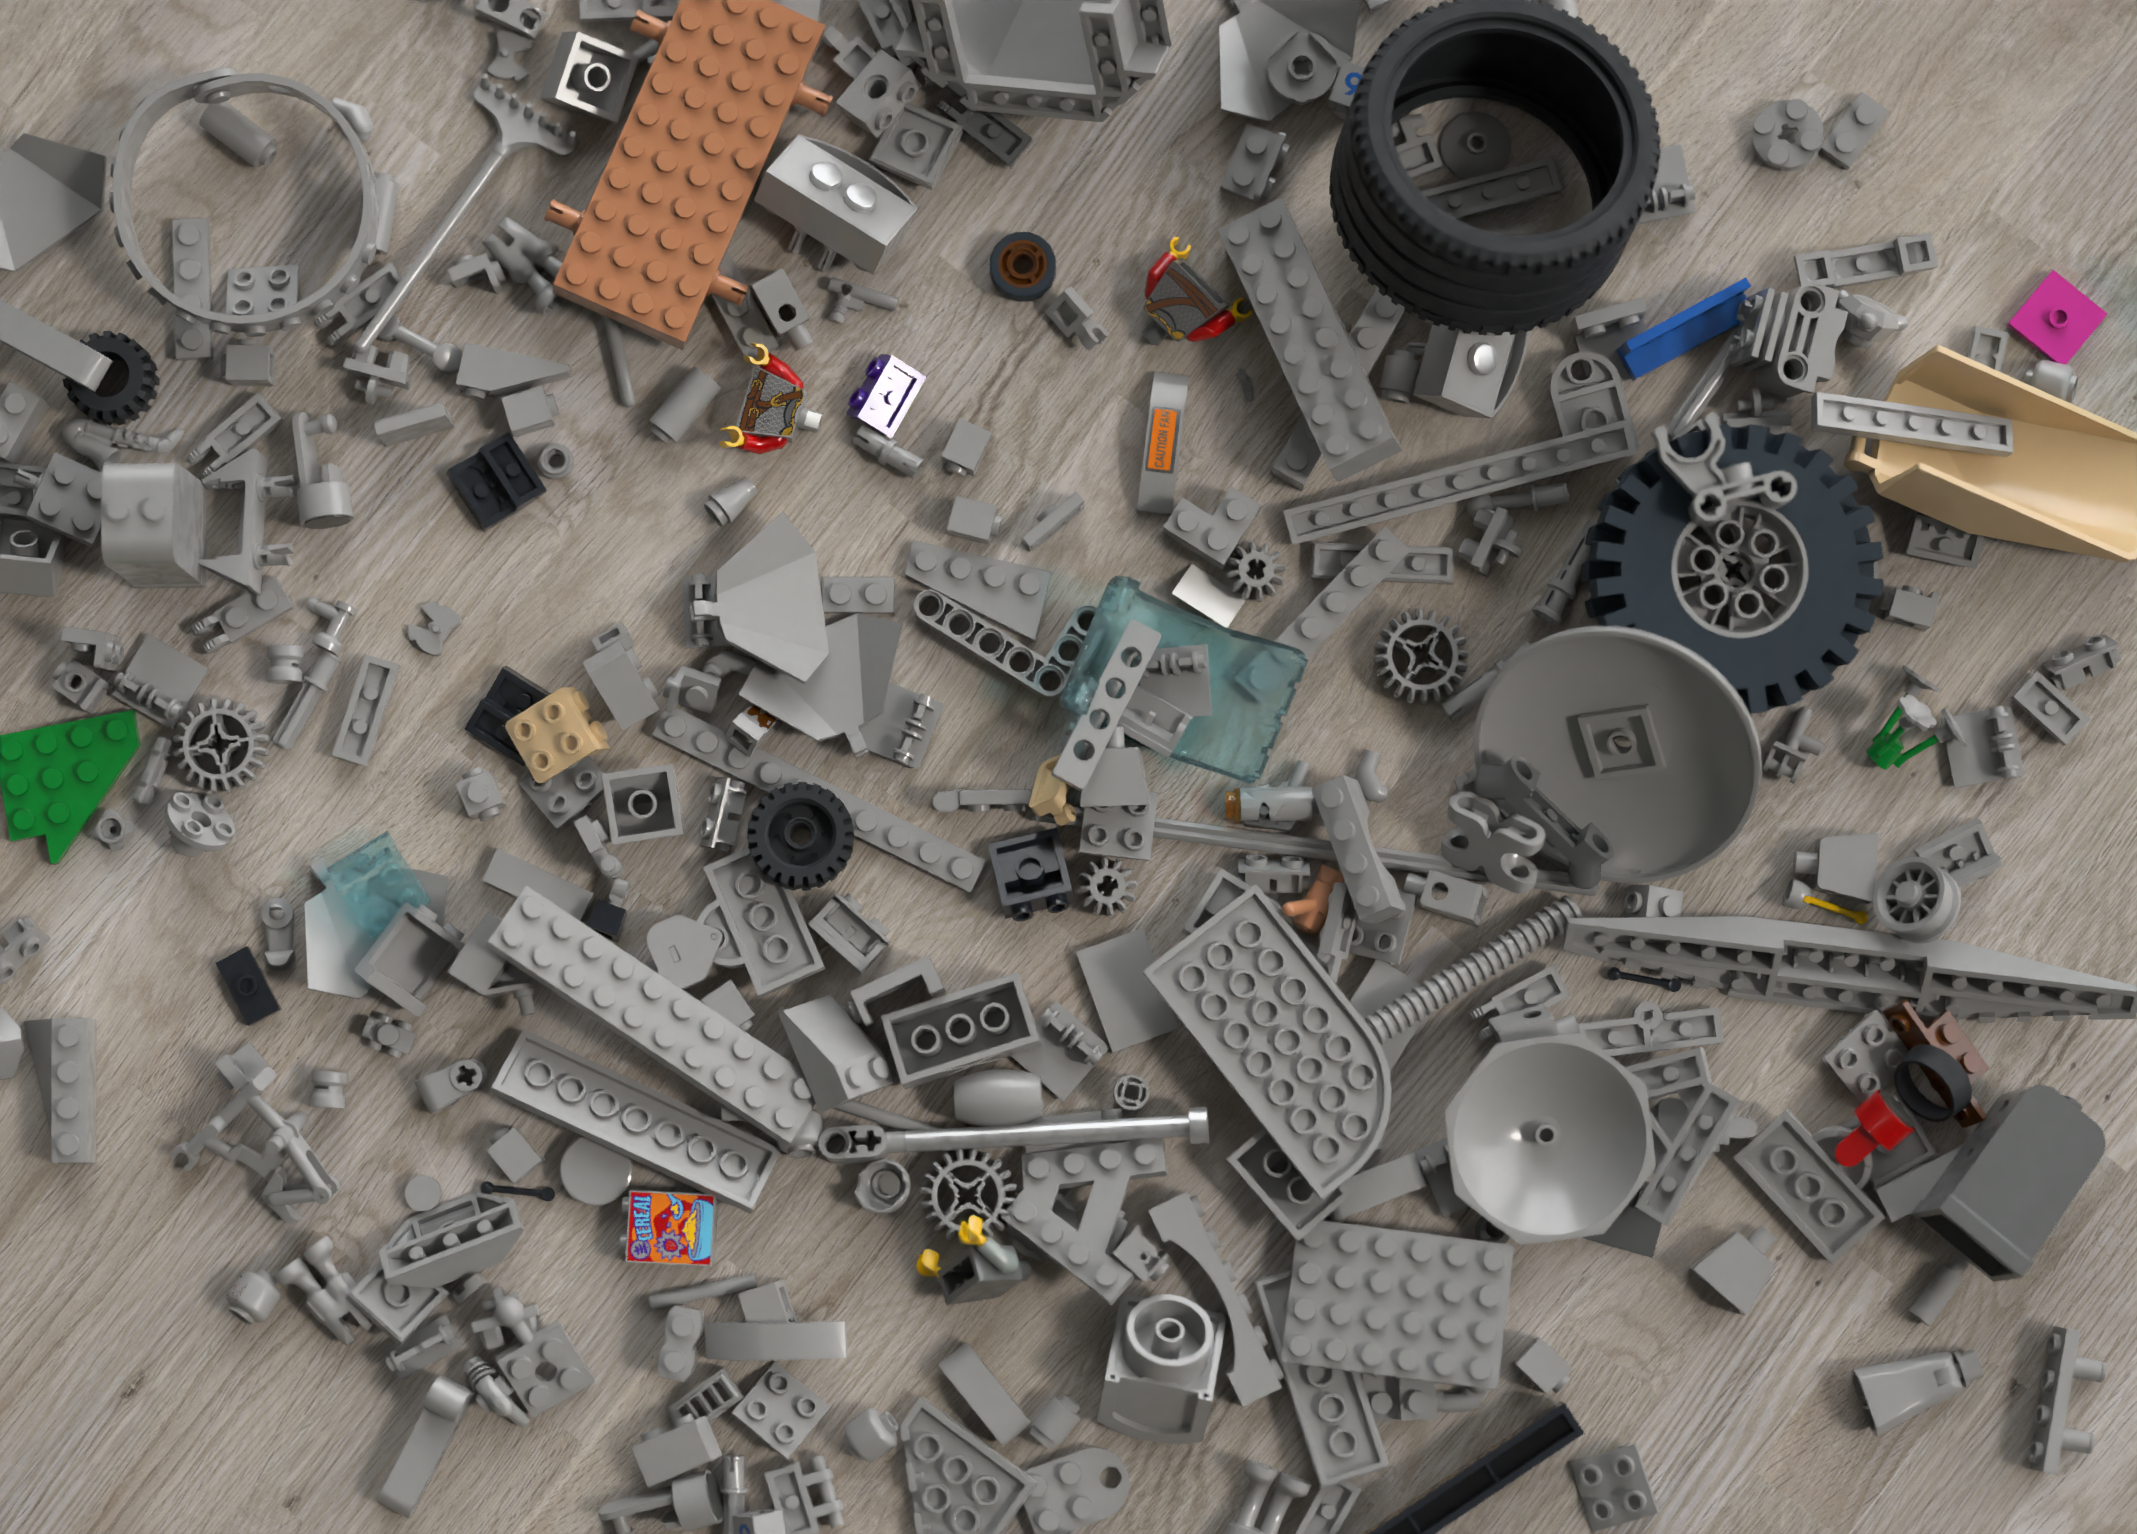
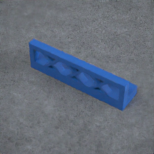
M1745 277L1624 342L1616 352L1632 381L1737 326L1740 323V320H1737L1739 306L1743 300H1746L1744 292L1751 287L1747 278Z

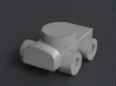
M381 1012L378 1019L369 1016L362 1032V1036L369 1039L367 1046L380 1051L382 1044L389 1047L387 1054L397 1058L401 1057L402 1052L410 1054L417 1034L411 1032L412 1024L400 1020L398 1026H394L391 1024L393 1017Z

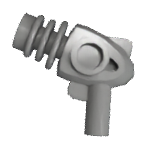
M474 1357L464 1365L463 1370L466 1373V1379L471 1384V1389L474 1392H479L475 1399L487 1413L490 1414L494 1410L499 1416L510 1418L519 1427H525L529 1423L530 1417L515 1405L510 1397V1394L514 1392L511 1385L502 1376H498L497 1371L492 1369L487 1361H483L481 1357Z

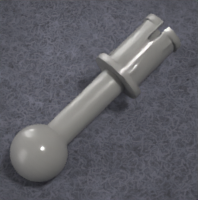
M1567 482L1535 486V483H1532L1531 491L1495 497L1483 494L1468 498L1466 509L1472 518H1475L1479 508L1496 511L1497 507L1510 509L1533 505L1536 512L1539 511V507L1569 503Z

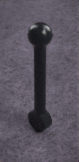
M1611 967L1607 972L1608 978L1612 981H1617L1620 978L1667 987L1670 992H1677L1681 988V982L1677 978L1672 980L1658 979L1621 972L1617 967Z
M489 1181L483 1182L480 1186L481 1193L486 1194L494 1192L541 1197L544 1201H551L555 1198V1191L550 1187H546L543 1190L496 1186Z

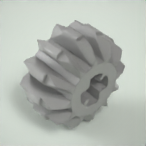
M1250 541L1248 554L1240 546L1235 550L1241 560L1229 557L1227 564L1237 570L1226 572V579H1238L1231 586V590L1236 592L1244 587L1243 600L1247 601L1250 592L1254 591L1256 601L1262 602L1263 589L1269 596L1273 597L1276 595V591L1271 583L1278 586L1284 584V579L1276 575V573L1284 572L1286 565L1273 564L1280 558L1281 554L1279 551H1276L1270 556L1266 555L1269 550L1268 543L1262 545L1261 552H1256L1255 542ZM1255 564V568H1257L1259 564L1264 568L1261 579L1257 580L1256 575L1254 579L1248 576L1250 571L1249 565Z
M1102 857L1101 864L1103 869L1098 870L1096 864L1091 861L1088 863V867L1094 875L1090 876L1086 873H1080L1079 878L1090 883V886H1080L1077 888L1078 894H1091L1082 901V905L1087 907L1095 901L1097 904L1093 910L1094 915L1098 916L1102 906H1107V916L1112 918L1114 916L1113 905L1115 904L1122 913L1127 911L1126 905L1121 901L1122 898L1130 902L1135 901L1136 896L1126 892L1125 889L1137 888L1138 882L1134 880L1125 882L1124 879L1129 877L1133 870L1129 867L1120 874L1118 870L1122 864L1121 859H1116L1113 869L1108 868V858ZM1104 878H1111V884L1117 883L1118 889L1112 890V896H1103L1104 891L1098 892L1097 886L1103 885Z

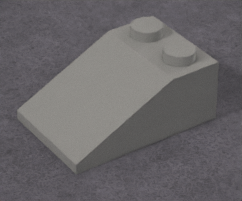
M830 995L778 1013L820 1113L867 1096L895 1082L882 1050Z
M1264 1127L1226 1159L1237 1174L1297 1241L1303 1238L1352 1195L1351 1191L1343 1183L1323 1200H1320Z

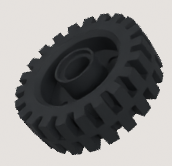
M798 782V784H784V787L779 789L776 787L770 791L768 796H764L759 801V805L752 812L748 825L750 854L762 874L780 887L784 886L789 890L795 891L796 889L807 891L814 887L820 888L825 886V883L828 881L832 882L845 869L852 855L854 827L849 812L844 803L833 792L823 789L821 785ZM797 829H806L811 833L809 841L804 844L794 843L791 840V836Z

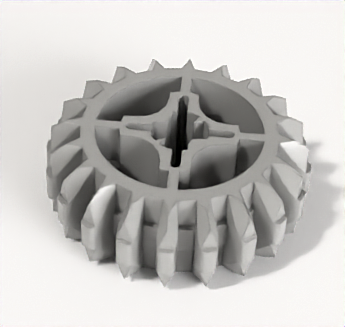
M1417 608L1415 610V620H1411L1407 611L1402 612V625L1392 618L1389 621V625L1394 632L1392 633L1382 628L1379 633L1382 638L1387 640V643L1376 641L1374 645L1375 649L1384 652V654L1373 657L1374 663L1385 664L1384 667L1376 671L1377 677L1388 674L1390 678L1383 683V687L1387 689L1395 683L1398 686L1393 694L1395 698H1399L1403 690L1409 692L1406 698V702L1409 704L1413 702L1415 694H1420L1421 705H1426L1428 693L1432 694L1435 702H1439L1442 699L1439 691L1441 688L1447 695H1451L1454 690L1449 681L1460 685L1463 681L1462 677L1456 674L1455 671L1467 672L1469 667L1465 663L1458 662L1459 659L1468 658L1470 655L1468 650H1458L1459 646L1467 642L1466 637L1454 639L1453 635L1459 631L1460 627L1456 624L1447 630L1444 627L1449 620L1447 615L1442 617L1440 623L1435 622V610H1430L1428 619H1423L1422 609ZM1414 629L1431 631L1428 637L1420 643L1400 637L1405 632ZM1440 637L1449 649V667L1442 664L1443 661L1435 654L1434 647ZM1430 642L1431 645L1427 650L1428 654L1426 656L1430 662L1425 664L1423 661L1422 665L1418 664L1416 669L1412 671L1411 669L1416 659L1413 650L1417 649L1419 652L1421 648L1425 649L1426 645ZM1393 646L1400 649V653L1408 660V667L1403 676L1397 672L1392 659ZM1421 671H1429L1442 676L1440 680L1431 684L1420 685L1411 683L1414 677Z
M211 698L210 710H208L204 703L199 702L197 709L200 714L196 716V714L188 710L185 715L191 720L190 724L186 725L183 722H179L177 725L179 729L185 731L184 736H173L174 742L183 744V748L173 750V755L185 757V759L177 764L178 769L186 770L191 768L186 773L185 779L191 782L199 777L196 787L201 790L210 782V792L217 794L220 790L221 783L224 791L228 794L233 791V781H235L240 789L246 788L243 777L246 775L249 779L255 781L258 777L251 771L253 767L256 766L259 769H265L266 764L258 760L259 755H270V750L260 747V744L270 741V737L267 734H257L266 727V724L263 721L253 723L258 715L255 710H250L244 715L246 704L243 702H239L233 710V700L231 698H225L222 708L218 699ZM223 718L238 720L245 728L247 736H230L227 726L224 725ZM212 721L209 736L195 744L200 730L208 722ZM219 738L231 743L228 749L224 748L226 751L222 754L215 749H210L214 748L215 743H219L217 741ZM248 747L243 762L231 771L234 755ZM196 756H213L216 765L219 766L220 774L206 772L198 763Z
M962 1149L956 1150L958 1160L952 1161L948 1153H944L942 1156L947 1165L942 1168L939 1163L934 1161L931 1166L938 1171L936 1177L927 1173L923 1176L926 1181L933 1182L931 1189L926 1187L920 1188V1193L930 1194L931 1201L921 1202V1208L932 1206L934 1211L927 1214L925 1220L929 1222L937 1217L940 1222L933 1230L939 1233L946 1226L949 1228L945 1239L951 1241L954 1233L959 1232L961 1226L952 1221L963 1210L973 1209L986 1220L983 1222L981 1231L984 1230L986 1236L993 1238V1232L989 1227L994 1224L1001 1231L1005 1228L998 1218L1000 1215H1009L1004 1210L1005 1203L1011 1204L1015 1200V1198H1006V1191L1015 1190L1016 1185L1008 1184L1004 1186L1003 1183L1004 1179L1011 1176V1172L1007 1170L999 1175L996 1170L1003 1162L997 1159L992 1166L987 1164L991 1155L988 1151H985L981 1160L976 1159L977 1149H970V1158H964ZM961 1166H976L984 1170L979 1177L970 1183L961 1182L951 1173L952 1170ZM992 1178L998 1189V1203L994 1212L987 1207L981 1198L983 1188ZM942 1180L952 1188L955 1194L953 1204L945 1213L942 1212L938 1201V1192ZM981 1181V1185L976 1189L978 1194L974 1196H978L977 1203L982 1206V1210L975 1204L972 1205L967 1202L955 1211L956 1206L960 1203L958 1198L962 1196L958 1195L960 1190L954 1185V1182L960 1187L969 1190ZM959 1238V1243L964 1245L965 1243Z

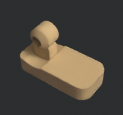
M1060 755L1046 760L1039 767L1029 807L1038 817L1051 812L1055 822L1063 826L1075 821L1076 811L1070 803H1066V792L1070 785L1053 777L1051 774Z

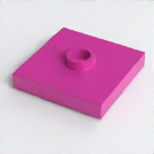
M2052 270L2008 322L2007 326L2050 361L2067 364L2108 313L2055 270Z

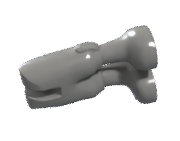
M506 216L498 224V227L514 242L507 247L504 241L490 233L482 243L510 273L512 281L523 285L528 284L537 295L535 302L536 310L543 315H548L558 308L565 298L552 293L553 285L538 273L535 266L537 265L545 269L556 279L562 262L553 257L552 248L546 240H540Z

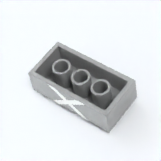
M1018 972L881 1016L901 1084L905 1089L1042 1046Z

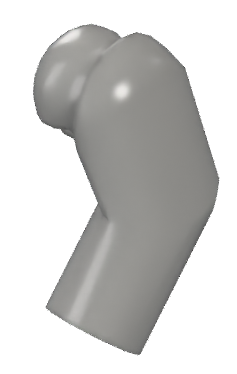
M1365 749L1355 779L1359 781L1365 799L1370 802L1381 803L1388 795L1387 787L1381 784L1375 773L1382 755Z

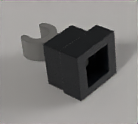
M616 878L613 883L608 902L598 899L586 926L604 938L616 943L619 942L627 917L626 909L621 908L630 889V882Z

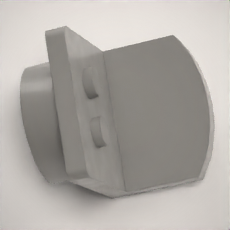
M1163 1294L1149 1298L1123 1295L1119 1302L1097 1421L1117 1432L1147 1441L1173 1444L1203 1442L1214 1395L1226 1324L1225 1315L1203 1310L1193 1301L1177 1295Z

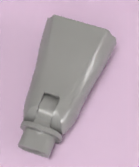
M1974 1349L1961 1354L1957 1350L1951 1353L1934 1352L1904 1360L1855 1368L1851 1371L1852 1381L1859 1399L1867 1402L1862 1405L1868 1426L1875 1436H1879L1919 1413L1950 1399L1961 1391L1963 1387L1970 1386V1381L1983 1377V1371Z

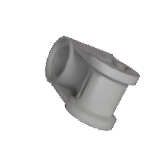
M465 1059L415 1082V1085L430 1115L480 1089L487 1081L488 1073L482 1062L475 1059ZM464 1067L468 1070L475 1069L476 1075L472 1077L473 1084L470 1081L463 1082L461 1076L466 1073Z

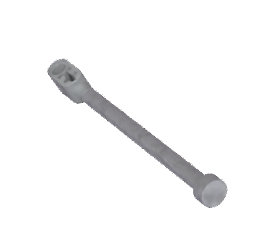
M1207 1107L1189 1108V1115L896 1132H884L876 1125L830 1127L820 1135L819 1148L829 1162L840 1165L871 1163L874 1160L885 1159L890 1153L1190 1137L1191 1144L1209 1143ZM855 1136L859 1144L870 1143L871 1137L875 1136L881 1144H876L874 1147L875 1151H870L866 1145H854L852 1137ZM837 1137L845 1139L846 1146L842 1152L838 1154L828 1152V1144L832 1139Z

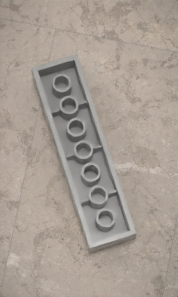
M1281 197L1217 229L1327 467L1337 482L1402 451L1291 213Z

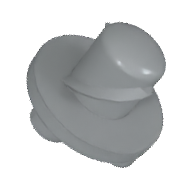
M177 792L173 795L165 809V820L171 830L169 831L171 845L183 856L195 857L202 851L221 850L229 844L235 834L234 823L228 812L224 809V802L216 795L208 794L203 796L196 793Z

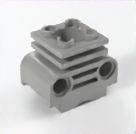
M1808 283L1791 291H1782L1775 295V289L1768 287L1746 297V300L1741 302L1737 312V320H1740L1737 335H1733L1729 343L1728 353L1732 355L1729 365L1737 367L1743 364L1742 369L1747 371L1756 368V385L1761 392L1791 402L1793 397L1800 393L1812 394L1816 383L1827 382L1832 378L1835 366V345L1840 333L1844 330L1848 311L1835 308L1839 290L1816 283Z

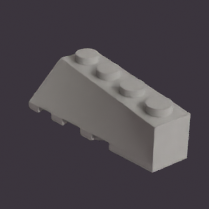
M64 1018L24 1021L51 1130V1163H96V1020L90 1018Z

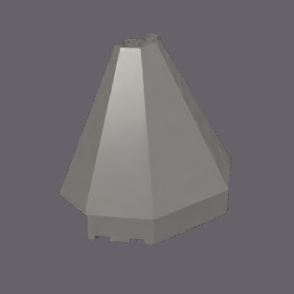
M901 0L908 26L895 52L903 58L910 56L922 66L920 71L941 88L947 85L961 96L960 102L970 110L1103 122L1120 104L1123 105L1137 93L1141 85L1148 79L1151 80L1156 76L1172 45L1163 0Z

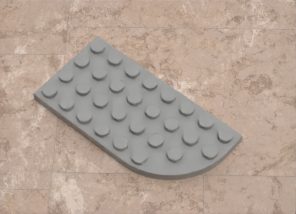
M1255 884L1144 969L1142 973L1320 1200H1323L1361 1169L1375 1151L1384 1134L1391 1108L1392 1089L1389 1067L1383 1049L1371 1028L1259 886Z

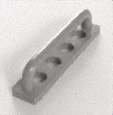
M1134 619L1128 622L1051 774L1053 777L1080 791L1086 787L1162 637L1159 632ZM1139 655V665L1131 667L1135 658ZM1123 685V696L1120 698H1116L1121 686ZM1107 716L1108 726L1105 729H1100L1105 717ZM1091 747L1093 753L1091 759L1083 761L1087 755V750Z

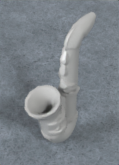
M76 418L66 423L62 435L64 442L71 450L91 459L97 466L98 471L103 473L105 464H116L121 456V451L117 448H112V444H117L123 449L131 446L132 449L143 450V452L167 453L178 444L185 432L183 429H179L169 433L164 439H159L131 430L107 426L94 422L93 419Z

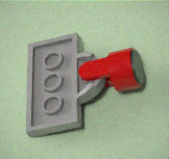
M1876 1090L1854 1110L1855 1115L1861 1122L1854 1130L1833 1126L1823 1128L1811 1134L1787 1108L1733 1157L1831 1264L1886 1217V1214L1862 1189L1869 1181L1873 1166L1871 1152L1880 1144L1891 1151L1914 1131V1122L1911 1117L1884 1090Z

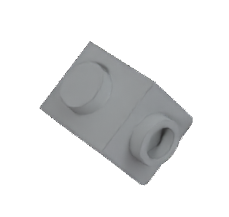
M487 253L475 258L473 255L463 256L453 262V267L447 269L456 288L488 276L497 294L503 292L500 282L506 280L502 268L498 260L491 262Z
M1629 885L1624 901V918L1681 917L1684 891L1652 885Z
M246 1043L233 1055L225 1054L214 1063L220 1070L216 1074L217 1077L230 1091L233 1088L237 1091H242L266 1067L271 1068L251 1043Z

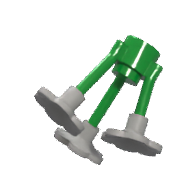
M1905 665L1901 669L1907 673L1910 679V683L1904 690L1906 694L1897 700L1898 706L1881 731L1872 739L1873 744L1866 750L1870 758L1884 770H1887L1892 764L1899 768L1908 759L1939 741L1942 744L1953 738L1960 742L1962 746H1968V742L1963 736L1959 725L1949 710L1944 708L1941 711L1944 715L1945 725L1934 731L1935 735L1901 753L1904 745L1898 738L1905 731H1910L1915 724L1922 730H1928L1937 724L1935 718L1931 715L1929 707L1922 702H1918L1916 698L1922 689L1936 692L1941 690ZM1901 714H1903L1898 728L1892 734L1889 733Z

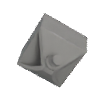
M487 911L453 962L448 973L482 995L492 999L513 993L514 999H518L521 1016L536 1014L532 995H535L534 988L538 981L485 946L502 922V919Z

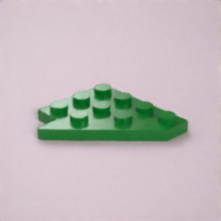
M134 710L0 735V783L10 841L17 842L46 836L50 863L57 865L61 862L141 747L136 712Z

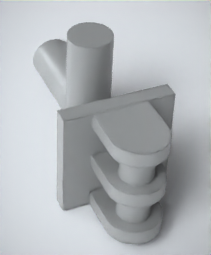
M1807 707L1799 708L1785 743L1782 744L1778 741L1773 743L1767 751L1762 770L1767 771L1769 768L1776 772L1775 776L1781 777L1784 775L1790 778L1789 782L1795 784L1804 762L1808 758V755L1797 750L1798 747L1816 756L1819 755L1824 743L1804 734L1813 714L1811 709Z

